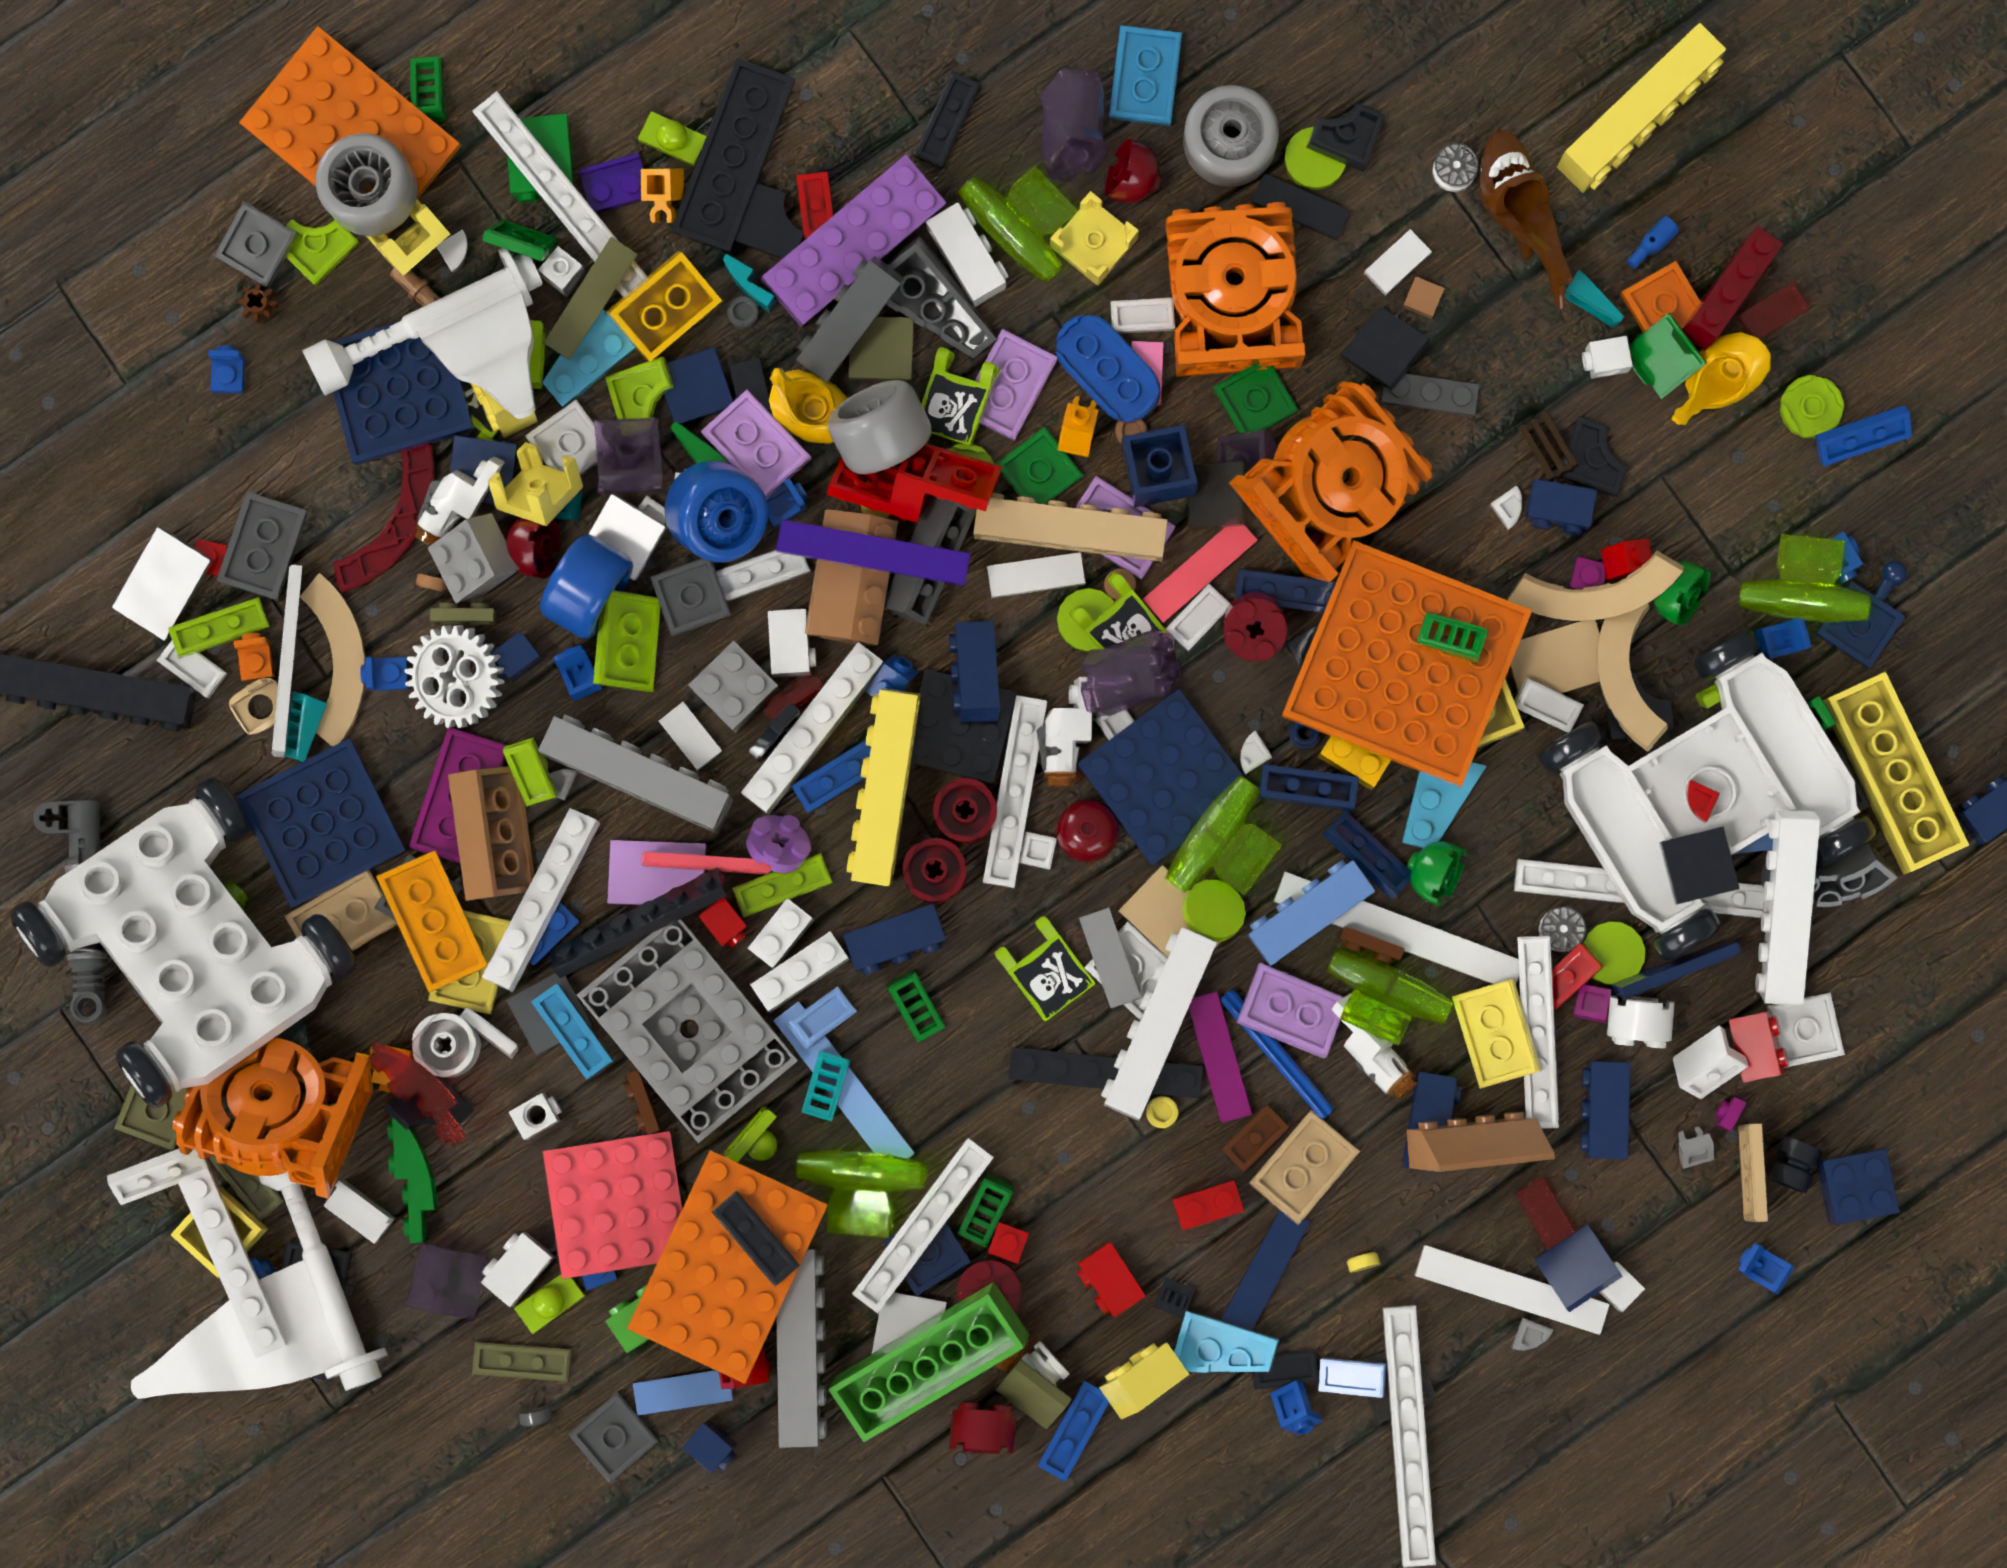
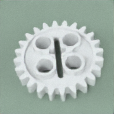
M451 625L442 626L441 630H430L431 636L425 635L420 637L423 645H413L412 648L417 653V656L407 657V660L414 664L413 668L405 669V673L412 675V680L407 681L405 685L413 686L415 690L409 695V698L418 697L419 702L416 704L415 709L426 708L424 718L435 716V725L445 722L446 728L455 727V725L461 728L467 727L468 723L470 725L479 723L478 717L484 718L489 716L486 708H496L497 705L492 700V697L502 696V693L495 688L496 685L504 684L505 682L497 678V673L502 672L504 667L495 666L494 663L501 656L490 654L494 644L483 645L485 635L481 634L474 637V628H468L464 631L463 625H456L453 629ZM444 649H446L449 654V660L447 663L443 659ZM471 661H474L476 664L475 675L470 671ZM434 679H437L439 683L438 692L433 688ZM462 690L467 697L465 704L460 700V692Z

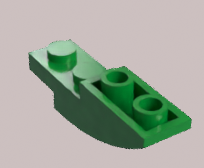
M392 1117V1122H388L387 1134L388 1140L393 1141L394 1154H389L388 1164L389 1172L394 1173V1179H407V1185H404L402 1189L403 1204L408 1205L409 1217L404 1218V1235L409 1237L410 1243L427 1242L426 1210L439 1209L434 1173L429 1157L414 1128L411 1127L405 1130Z

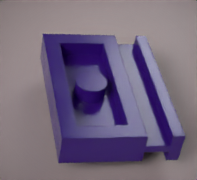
M639 153L579 169L587 202L596 214L641 202V169H643Z

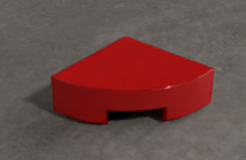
M1689 780L1686 788L1688 806L1699 820L1706 823L1720 793L1693 780Z

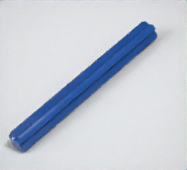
M1230 990L1221 998V1002L1237 1020L1244 1001L1235 990ZM1241 1025L1315 1114L1321 1119L1327 1117L1333 1111V1106L1275 1038Z

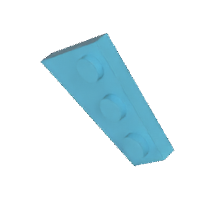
M602 309L572 358L568 360L560 355L542 383L562 408H565L636 351V348L606 311Z

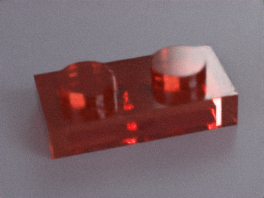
M1792 282L1739 314L1737 318L1748 335L1761 340L1805 313L1809 307Z
M807 675L793 684L795 689L784 696L781 692L766 702L768 707L763 709L769 720L772 722L790 702L798 708L816 696L824 687L817 675L813 678Z
M1540 1178L1514 1193L1546 1250L1575 1233L1544 1178Z

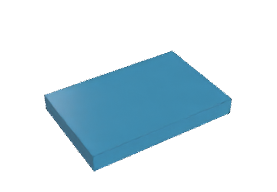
M1120 25L1109 119L1171 126L1182 38L1181 32Z

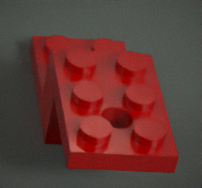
M926 443L918 452L901 462L900 467L893 466L871 474L852 472L841 457L829 483L827 495L836 497L841 501H849L865 506L873 511H881L897 516L902 520L918 522L929 494L942 500H950L963 504L968 508L986 512L999 480L1002 467Z

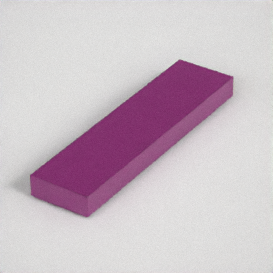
M1217 991L1192 998L1188 1010L1220 1122L1224 1123L1252 1115Z

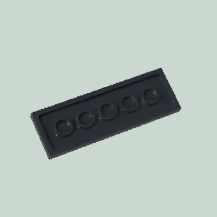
M736 58L672 226V234L731 254L752 193L760 178L795 85V78Z

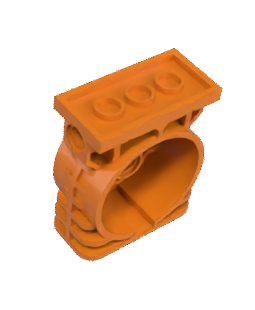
M1284 202L1269 203L1267 208H1254V205L1244 204L1236 206L1235 210L1223 211L1222 207H1208L1204 209V212L1191 213L1190 209H1178L1172 211V216L1166 218L1165 229L1172 300L1182 320V323L1175 329L1174 333L1176 377L1236 373L1253 366L1255 363L1263 366L1257 370H1267L1266 366H1273L1275 370L1302 367L1305 357V345L1302 337L1301 320L1290 312L1297 289L1296 250L1293 238L1294 228L1292 226L1293 213L1292 208L1286 207ZM1228 238L1249 240L1260 246L1268 256L1272 255L1275 258L1266 260L1251 245L1233 242L1215 247L1204 258L1202 265L1185 266L1187 261H1198L1201 254L1210 245ZM1229 273H1238L1241 275L1243 282L1239 285H1231L1227 282L1226 276ZM1285 289L1284 293L1272 294L1268 302L1261 309L1243 317L1223 316L1208 308L1202 300L1186 298L1188 296L1203 295L1207 303L1214 309L1225 314L1238 315L1255 309L1264 300L1268 291ZM1282 320H1283V321H1285L1288 325L1280 326V323H1281ZM1187 328L1191 331L1184 333ZM1271 334L1272 345L1248 347ZM1205 342L1227 348L1209 349V351H1206Z
M1344 381L1337 385L1338 392L1335 395L1328 394L1323 399L1324 405L1321 408L1315 407L1311 411L1310 416L1296 423L1285 434L1278 445L1274 459H1261L1244 476L1237 475L1229 482L1304 576L1329 583L1338 575L1335 569L1346 560L1351 548L1352 538L1362 537L1382 528L1392 519L1398 509L1405 504L1404 497L1407 494L1415 495L1419 491L1418 483L1420 481L1428 482L1433 477L1430 471L1433 469L1431 463L1424 456L1418 455L1412 448L1414 442L1406 433L1399 431L1393 424L1395 422L1393 415L1387 409L1381 408L1374 400L1376 398L1374 391L1366 384L1360 386L1353 382ZM1336 427L1341 436L1357 435L1367 439L1372 443V449L1359 441L1340 440L1331 428ZM1308 453L1315 459V463H1313ZM1346 469H1348L1350 472V477L1348 481L1344 483L1343 473ZM1315 493L1324 505L1333 510L1347 513L1357 511L1358 513L1353 517L1346 518L1335 516L1324 509L1317 500ZM1305 528L1316 532L1309 538L1305 533Z
M273 1038L210 1083L187 1088L184 1099L185 1105L182 1112L178 1111L172 1124V1129L176 1131V1145L179 1146L182 1154L189 1155L194 1149L197 1150L198 1157L204 1160H208L210 1155L213 1154L216 1156L217 1163H226L246 1174L274 1176L286 1173L291 1182L315 1188L316 1196L329 1199L374 1091L371 1082L369 1059L356 1056L354 1062L332 1057L318 1064L317 1060L300 1045L285 1039ZM298 1080L306 1086V1097L301 1109L302 1096ZM226 1095L229 1112L235 1120L230 1132L226 1129L230 1125L231 1120L222 1107V1098L224 1099ZM262 1097H270L268 1100H259ZM329 1102L336 1103L332 1106H329Z

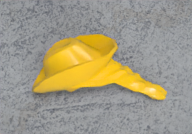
M1738 332L1719 336L1706 350L1701 349L1699 353L1707 364L1686 379L1685 386L1689 393V399L1682 407L1675 410L1672 420L1678 425H1686L1689 419L1701 410L1726 407L1744 399L1758 388L1771 370L1770 352L1759 338Z
M774 368L770 377L773 386L769 397L773 417L788 433L806 442L824 444L834 442L828 430V419L832 411L848 397L835 384L830 381L826 383L814 373L799 369L784 372L783 368Z

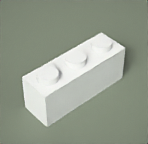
M956 203L926 221V229L974 307L1005 290L1006 281L1004 279L1008 278V275L1001 262L994 263L989 255L992 248L984 235L978 236L973 226L976 225V221L969 209L962 210L959 203Z
M830 931L750 985L767 1011L771 1013L850 959Z

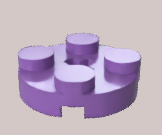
M769 815L757 818L746 840V846L751 857L759 864L763 861L771 865L770 870L778 873H790L798 870L811 851V844L807 833L800 827L799 820L792 815H785L783 817ZM773 841H779L784 846L780 847L778 843H773Z

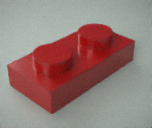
M828 172L796 175L804 239L808 238L833 216Z
M1580 943L1552 969L1555 1010L1559 1009L1604 968L1602 963L1584 943Z

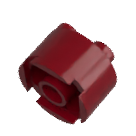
M1259 591L1248 592L1234 599L1228 605L1224 614L1223 632L1226 645L1233 653L1246 660L1261 661L1272 658L1282 648L1287 636L1286 615L1277 599ZM1255 621H1259L1262 629L1257 628L1256 631H1251L1250 625H1253Z
M959 778L946 784L938 792L933 804V815L937 828L945 838L957 844L969 845L984 840L991 833L997 818V805L992 792L982 782L971 778ZM964 804H969L970 810L974 811V814L968 815L967 819H961V814L956 812L957 809H962Z
M930 838L920 841L910 848L903 861V878L907 888L917 899L925 903H946L955 898L965 885L967 878L965 859L958 847L948 840ZM936 863L940 864V870L943 872V875H936L934 879L929 878L930 873L926 870L927 867H934Z
M997 1260L976 1262L965 1270L958 1282V1303L979 1291L982 1286L986 1287L990 1283L995 1282L1013 1311L1016 1312L1021 1300L1019 1278L1014 1270L1003 1262Z
M960 1403L958 1409L952 1410L949 1449L956 1450L958 1444L963 1445L962 1452L999 1454L1001 1448H1007V1455L1014 1454L1017 1415L1011 1413L1010 1406L992 1405L991 1411L979 1410V1404Z

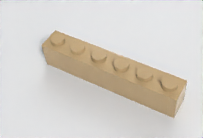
M993 493L986 512L979 509L976 510L974 539L1162 562L1167 519H1161V514L1143 512L1142 516L1130 515L1129 510L1112 508L1111 513L1098 511L1099 507L1088 504H1081L1079 509L1069 508L1066 502L1050 500L1048 505L1035 503L1036 499L1030 497H1017V501L1004 500V495Z

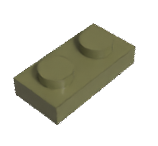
M439 603V608H430V621L434 625H498V612L494 608H490V604L471 603L470 608H458L456 603Z

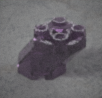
M1064 68L1056 74V78L1050 82L1039 96L1044 112L1042 159L1050 179L1070 182L1077 179L1075 173L1082 170L1085 175L1093 172L1107 155L1102 138L1105 95L1101 79L1096 71Z
M1147 631L1105 649H1091L1082 664V673H1088L1087 682H1081V694L1086 711L1095 713L1094 715L1111 716L1150 699L1166 698L1169 696L1174 685V679L1179 678L1181 674V663L1179 659H1176L1173 648V635L1161 631Z

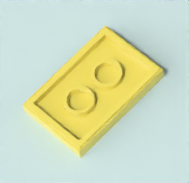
M463 910L488 965L511 921ZM484 968L431 992L428 1001L463 1009L470 1008L476 1012L492 1015L498 985L482 977L486 970Z
M1514 978L1452 996L1479 1088L1542 1071Z

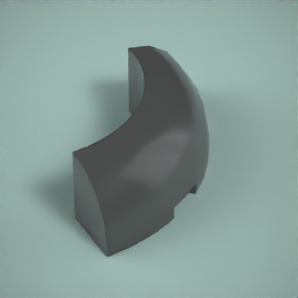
M1868 842L1826 867L1816 865L1813 904L1816 907L1840 906L1843 901L1852 900L1860 896L1862 899H1865L1884 889L1898 877L1884 857ZM1766 863L1761 873V884L1763 887L1765 881L1770 882L1771 870H1767Z

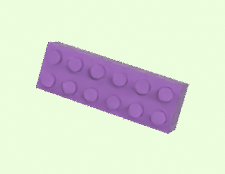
M904 155L765 273L760 280L798 325L802 327L831 303L845 284L848 286L853 284L857 277L852 273L863 259L869 262L874 256L880 260L938 212L946 202L908 156Z

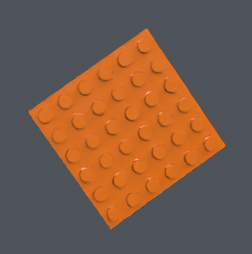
M1353 540L1282 717L1461 788L1532 610ZM1426 612L1489 629L1478 662L1474 663L1417 644L1416 641ZM1432 624L1428 635L1429 639L1434 640L1438 624ZM1444 628L1441 642H1447L1451 631L1450 628ZM1457 631L1453 645L1459 646L1463 636L1462 632ZM1469 635L1465 648L1471 650L1476 637Z

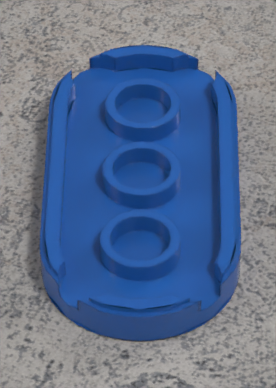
M1081 315L1073 317L1061 327L1056 340L1058 361L1111 418L1124 423H1133L1143 420L1154 411L1159 402L1161 392L1158 377L1107 321L1098 316Z

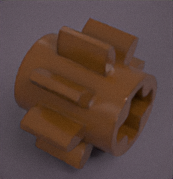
M260 283L256 284L255 289L249 290L244 287L243 290L246 293L244 298L237 300L239 305L246 307L241 313L242 316L246 319L253 315L256 324H260L262 318L267 317L272 320V309L279 308L277 302L270 300L275 294L272 289L263 292ZM256 299H259L263 304L259 309L253 303Z

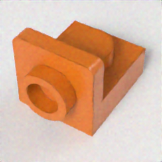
M249 633L242 635V640L234 641V648L238 650L242 682L257 681L261 678H275L270 640L266 637H261L260 633Z

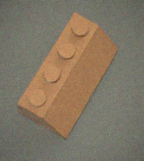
M825 510L822 527L895 540L898 521L871 514ZM817 560L805 634L856 645L859 642L863 646H877L890 573Z
M510 767L477 769L448 774L466 901L526 893L535 874L525 803Z
M1523 1112L1504 1113V1119L1495 1120V1115L1476 1116V1122L1467 1123L1466 1118L1447 1119V1125L1438 1126L1437 1121L1419 1122V1128L1407 1129L1409 1168L1444 1172L1555 1159L1554 1151L1537 1119L1525 1118Z

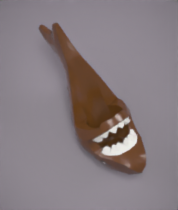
M1497 130L1488 139L1480 163L1479 179L1482 203L1493 220L1515 236L1525 260L1530 259L1532 250L1539 255L1546 269L1555 303L1559 309H1564L1566 283L1573 282V276L1562 253L1556 224L1548 201L1549 191L1542 174L1534 170L1529 155L1518 138L1507 130Z

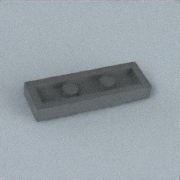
M1405 374L1392 391L1383 386L1380 404L1474 417L1479 384Z

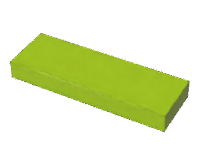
M257 597L168 627L180 659L240 639L244 634L257 633L270 627L260 599Z
M820 853L807 858L802 866L794 872H771L732 889L742 915L746 918L782 904L787 898L792 900L833 884Z

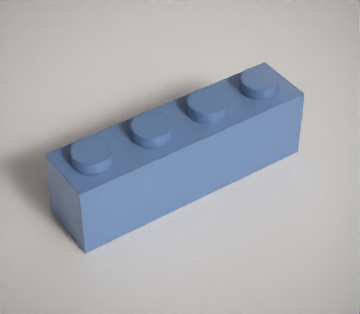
M1342 859L1327 870L1331 875L1321 883L1318 878L1314 879L1302 888L1305 894L1294 901L1290 896L1275 907L1279 912L1269 920L1264 915L1250 925L1253 931L1247 936L1269 966L1276 963L1375 892L1353 860L1346 864Z

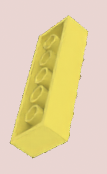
M1699 23L1564 152L1557 168L1582 193L1589 187L1593 190L1598 188L1607 178L1606 175L1612 170L1610 168L1612 165L1616 169L1621 166L1630 156L1629 153L1634 149V144L1638 148L1644 144L1652 135L1651 132L1657 127L1656 123L1662 126L1674 114L1673 111L1679 106L1678 102L1684 105L1696 93L1695 90L1702 84L1701 80L1706 84L1719 71L1718 68L1724 63L1721 57L1726 48Z
M1881 673L1825 699L1823 702L1836 723L1832 727L1848 756L1903 875L1969 846L1887 673Z
M882 688L879 694L873 695L870 714H876L875 724L868 727L866 746H871L870 757L863 759L861 777L866 778L865 789L861 788L859 790L856 809H861L862 811L860 820H856L853 824L851 840L857 841L856 850L849 853L847 872L852 873L851 881L890 886L893 882L919 712L920 693Z

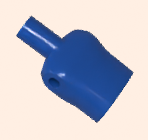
M1662 216L1643 236L1639 247L1626 260L1627 264L1636 269L1647 256L1657 254L1663 250L1679 233L1677 224L1669 217Z

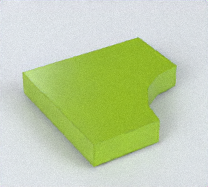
M291 220L287 226L299 234L286 258L316 287L360 242L335 220L326 226L317 228L305 227Z
M664 357L653 359L651 362L648 361L605 377L622 436L629 437L655 427L653 415L656 404L664 393L674 388Z

